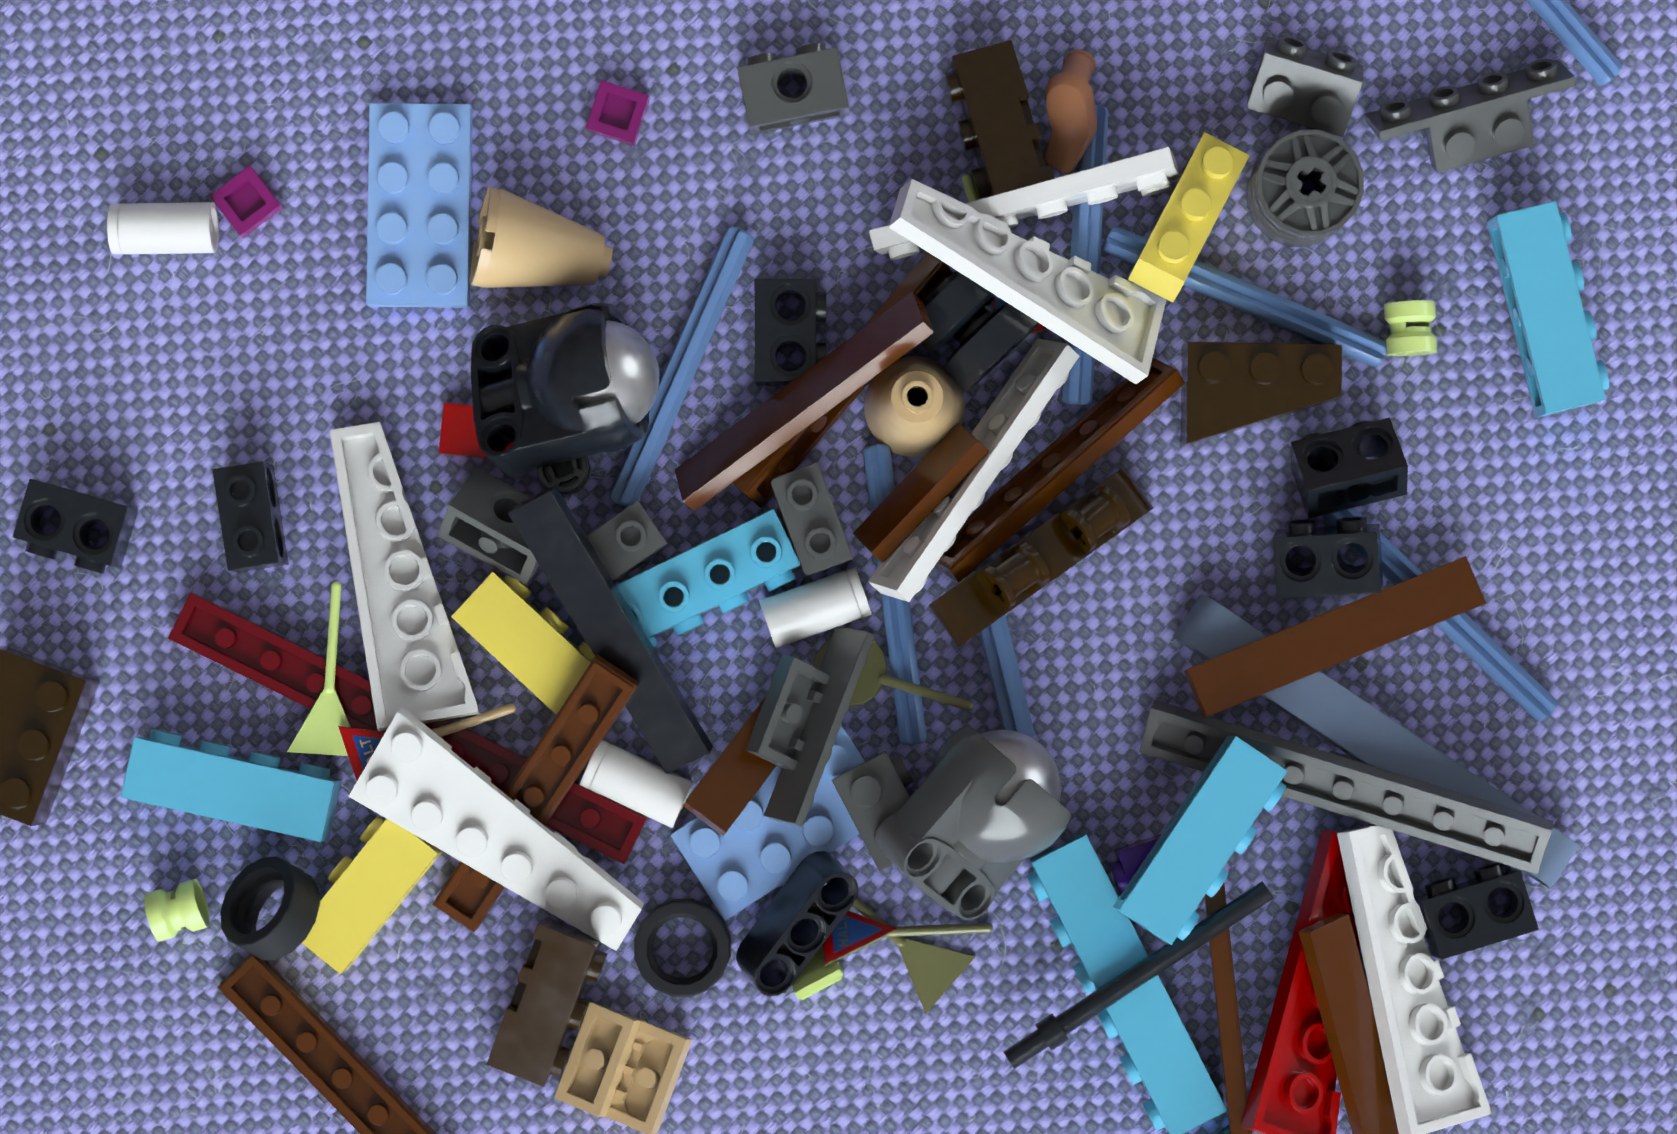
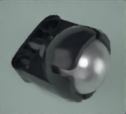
M593 303L574 308L568 312L508 327L491 325L482 329L472 342L471 349L473 416L479 447L504 475L511 478L522 477L534 468L601 452L608 453L628 448L642 439L649 427V410L656 399L659 388V367L654 352L647 341L637 331L628 326L621 312L612 304ZM514 442L512 446L505 450L510 443Z

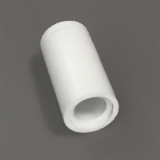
M214 202L110 204L107 217V233L111 253H216L219 241V222L216 205Z
M855 567L759 600L776 648L872 615Z
M602 740L588 763L580 785L673 828L694 782L673 772L666 774L663 767Z

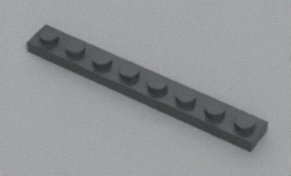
M1154 700L1151 706L1139 750L1140 753L1204 772L1226 737L1237 736L1288 771L1281 781L1286 785L1282 795L1284 797L1538 874L1554 822L1552 820L1210 716L1204 718L1200 713Z

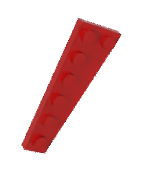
M1321 830L1241 1121L1240 1127L1259 1134H1336L1341 1092H1335L1337 1074L1299 935L1300 930L1336 913L1349 914L1358 952L1360 951V943L1337 836L1338 832Z

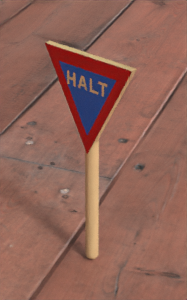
M509 703L432 729V731L439 737H443L512 714L516 711V705ZM338 726L354 775L358 781L385 732Z

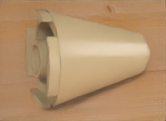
M487 188L477 223L480 224L477 241L474 240L469 272V283L471 285L478 286L479 288L595 285L599 276L607 277L613 248L605 246V235L502 188Z
M910 356L898 359L871 380L865 395L864 413L867 425L878 443L887 444L894 454L907 457L926 456L957 423L962 425L965 415V399L961 386L947 373L944 365L929 358ZM913 392L920 393L927 398V401L922 406H913L908 402L907 394Z

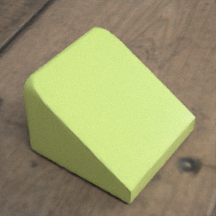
M822 945L792 985V988L798 1000L800 998L804 1000L843 979L844 971L839 961L825 967Z

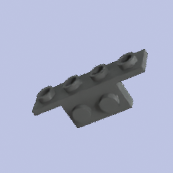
M1540 59L1529 63L1526 69L1509 74L1490 73L1480 77L1477 83L1459 88L1446 86L1434 89L1424 98L1409 102L1405 100L1387 102L1380 107V110L1365 114L1366 123L1380 141L1425 128L1431 166L1438 173L1534 146L1527 99L1576 86V79L1559 60Z
M835 627L820 669L796 657L781 656L745 749L782 768L764 813L765 817L803 826L807 813L812 807L814 795L824 768L831 757L832 747L843 718L849 710L851 697L861 671L867 662L868 653L875 635L867 631Z

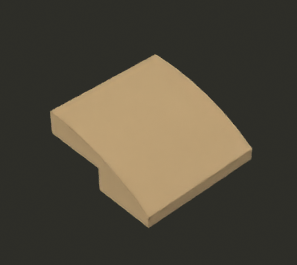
M590 1002L554 1098L597 1117H608L645 1134H658L693 1039L621 1011Z

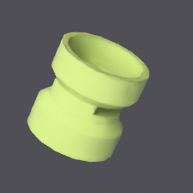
M1411 300L1384 304L1385 320L1390 324V336L1386 339L1387 356H1421L1438 353L1437 337L1431 332V322L1436 318L1435 301Z
M197 879L179 883L175 893L173 891L166 892L163 889L145 893L144 906L151 931L158 942L176 937L178 931L183 930L184 927L193 932L210 927L207 901Z

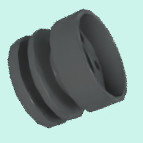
M1322 130L1295 131L1279 138L1254 166L1246 186L1247 208L1255 226L1270 240L1287 247H1311L1329 239L1356 213L1364 193L1363 169L1356 153L1340 137ZM1310 175L1316 179L1313 186L1316 191H1312L1306 196L1300 192L1303 184L1300 180H1304Z

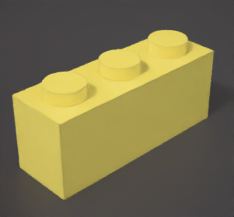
M1204 132L1128 278L1129 281L1172 303L1174 302L1250 155Z
M492 572L451 617L557 715L595 655L585 641L577 647L564 635L569 626L549 607H546L540 613L526 600L532 593L527 586L508 575L503 578L498 573Z
M379 815L359 838L366 845L354 860L346 855L328 876L327 880L333 886L320 900L316 922L307 938L302 942V944L339 974H342L351 967L443 852L392 821L384 820Z

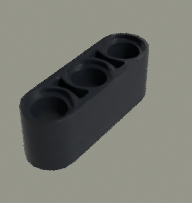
M816 851L801 861L737 949L736 960L738 966L757 990L764 995L778 996L786 992L795 983L858 896L859 887L856 879L831 853Z

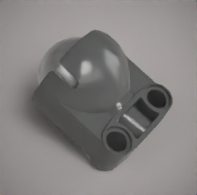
M967 724L954 731L940 747L931 766L930 775L897 813L890 815L881 823L876 832L875 844L895 867L944 909L964 920H973L988 910L993 902L995 893L1024 859L1032 858L1053 845L1067 828L1072 813L1060 803L1061 780L1054 759L1042 744L1028 735L1011 730H995L979 734L973 727Z

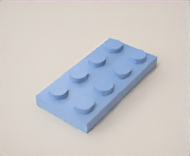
M369 103L367 306L470 308L469 272L471 254L473 107L471 104Z
M842 725L832 747L831 757L824 768L816 789L812 807L808 811L802 827L764 816L782 769L776 766L724 836L720 835L698 817L670 834L725 921L785 883L801 861L809 854L816 851L831 853L859 835L832 782L833 778L865 762Z

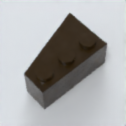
M1012 40L953 55L951 60L952 71L944 73L951 101H961L965 119L958 121V128L965 151L974 149L979 168L971 170V175L978 199L1055 179L1051 165L1046 166L1039 144V141H1042V136L1038 123L1034 124L1027 100L1029 95Z
M1187 342L1182 347L1181 376L1185 384L1181 386L1180 448L1337 399L1341 396L1342 345Z
M0 646V815L29 826L46 824L100 681L7 646Z
M550 917L544 918L537 924L533 935L535 939L526 964L524 963L517 979L519 981L511 1003L506 1009L486 1064L543 1087L549 1081L551 1075L560 1078L571 1050L562 1046L569 1027L576 1030L579 1029L589 1001L581 998L588 979L597 982L608 953L599 950L602 944L600 941L571 925Z

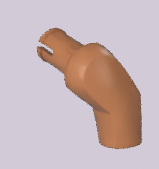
M1079 49L1068 52V58L1065 56L1061 72L1049 79L1044 97L1052 133L1043 158L1047 164L1066 174L1073 173L1097 132L1094 93L1089 84L1092 72H1094L1096 62L1089 52Z

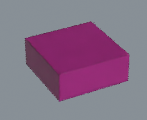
M601 80L586 130L635 146L650 102V96Z
M250 165L210 195L211 199L242 238L248 236L283 209V206Z

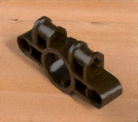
M1124 466L928 606L955 644L960 647L1154 507Z

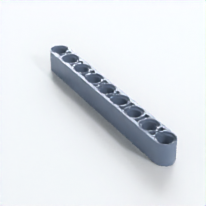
M1201 594L1173 637L1208 661L1265 638L1267 635L1216 601ZM1321 671L1261 695L1262 698L1358 762L1535 815ZM1553 827L1538 874L1525 870L1521 871L1551 889L1579 845Z

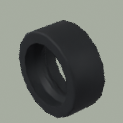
M277 856L260 858L247 865L234 878L227 890L220 911L221 929L229 942L262 960H278L293 952L307 938L315 924L320 906L319 888L312 876ZM284 886L282 902L275 916L263 928L256 931L259 912L265 901L275 890Z
M673 899L658 905L643 919L634 939V959L641 976L655 990L671 997H692L709 990L723 976L731 957V936L724 919L711 906L695 899ZM675 918H691L700 922L709 931L713 941V955L709 964L699 974L689 978L675 977L665 973L657 964L653 954V940L658 929L667 921Z

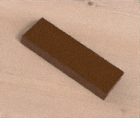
M957 423L853 532L854 536L883 563L988 454L989 450L962 425Z
M765 698L682 805L722 836L725 835L777 766L745 750Z

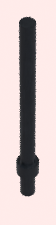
M1263 881L1196 924L1183 941L1177 937L1172 945L1167 943L1055 1017L1051 1013L1036 1023L1037 1030L1003 1051L1005 1056L1015 1069L1047 1047L1054 1050L1069 1040L1067 1034L1274 899Z

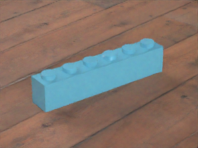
M1082 832L1029 860L1034 871L1027 874L1026 877L1039 902L1048 898L1055 910L1057 917L1049 920L1063 948L1072 944L1080 960V963L1072 967L1086 994L1093 990L1096 991L1148 957L1130 919L1113 907L1119 897L1085 833ZM1158 975L1097 1014L1108 1038L1112 1039L1119 1036L1127 1054L1119 1057V1060L1132 1085L1142 1081L1150 1097V1100L1142 1103L1156 1131L1165 1127L1168 1134H1184L1227 1112Z

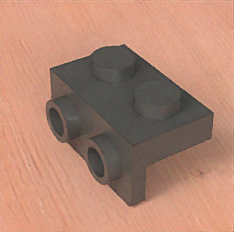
M1280 36L1279 40L1267 37L1263 56L1247 100L1246 108L1343 137L1363 83V66L1357 64L1354 57L1340 51H1328L1327 54L1308 49V45L1305 42L1294 37Z
M883 751L870 760L832 779L840 798L879 871L889 867L892 863L875 844L877 829L886 818L897 813L909 800L910 796L905 787L913 783L900 756L890 760L887 752Z

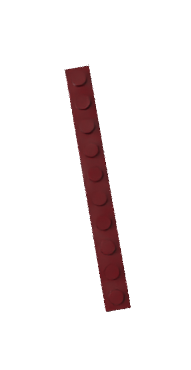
M195 593L189 594L168 639L305 707L313 708L324 689L325 657ZM336 663L335 689L351 727L378 731L370 680ZM448 719L424 724L432 730L454 721ZM468 728L441 737L452 746L451 750L471 767H478L492 779L490 782L503 793H506L528 759ZM574 782L546 826L625 864L648 817Z

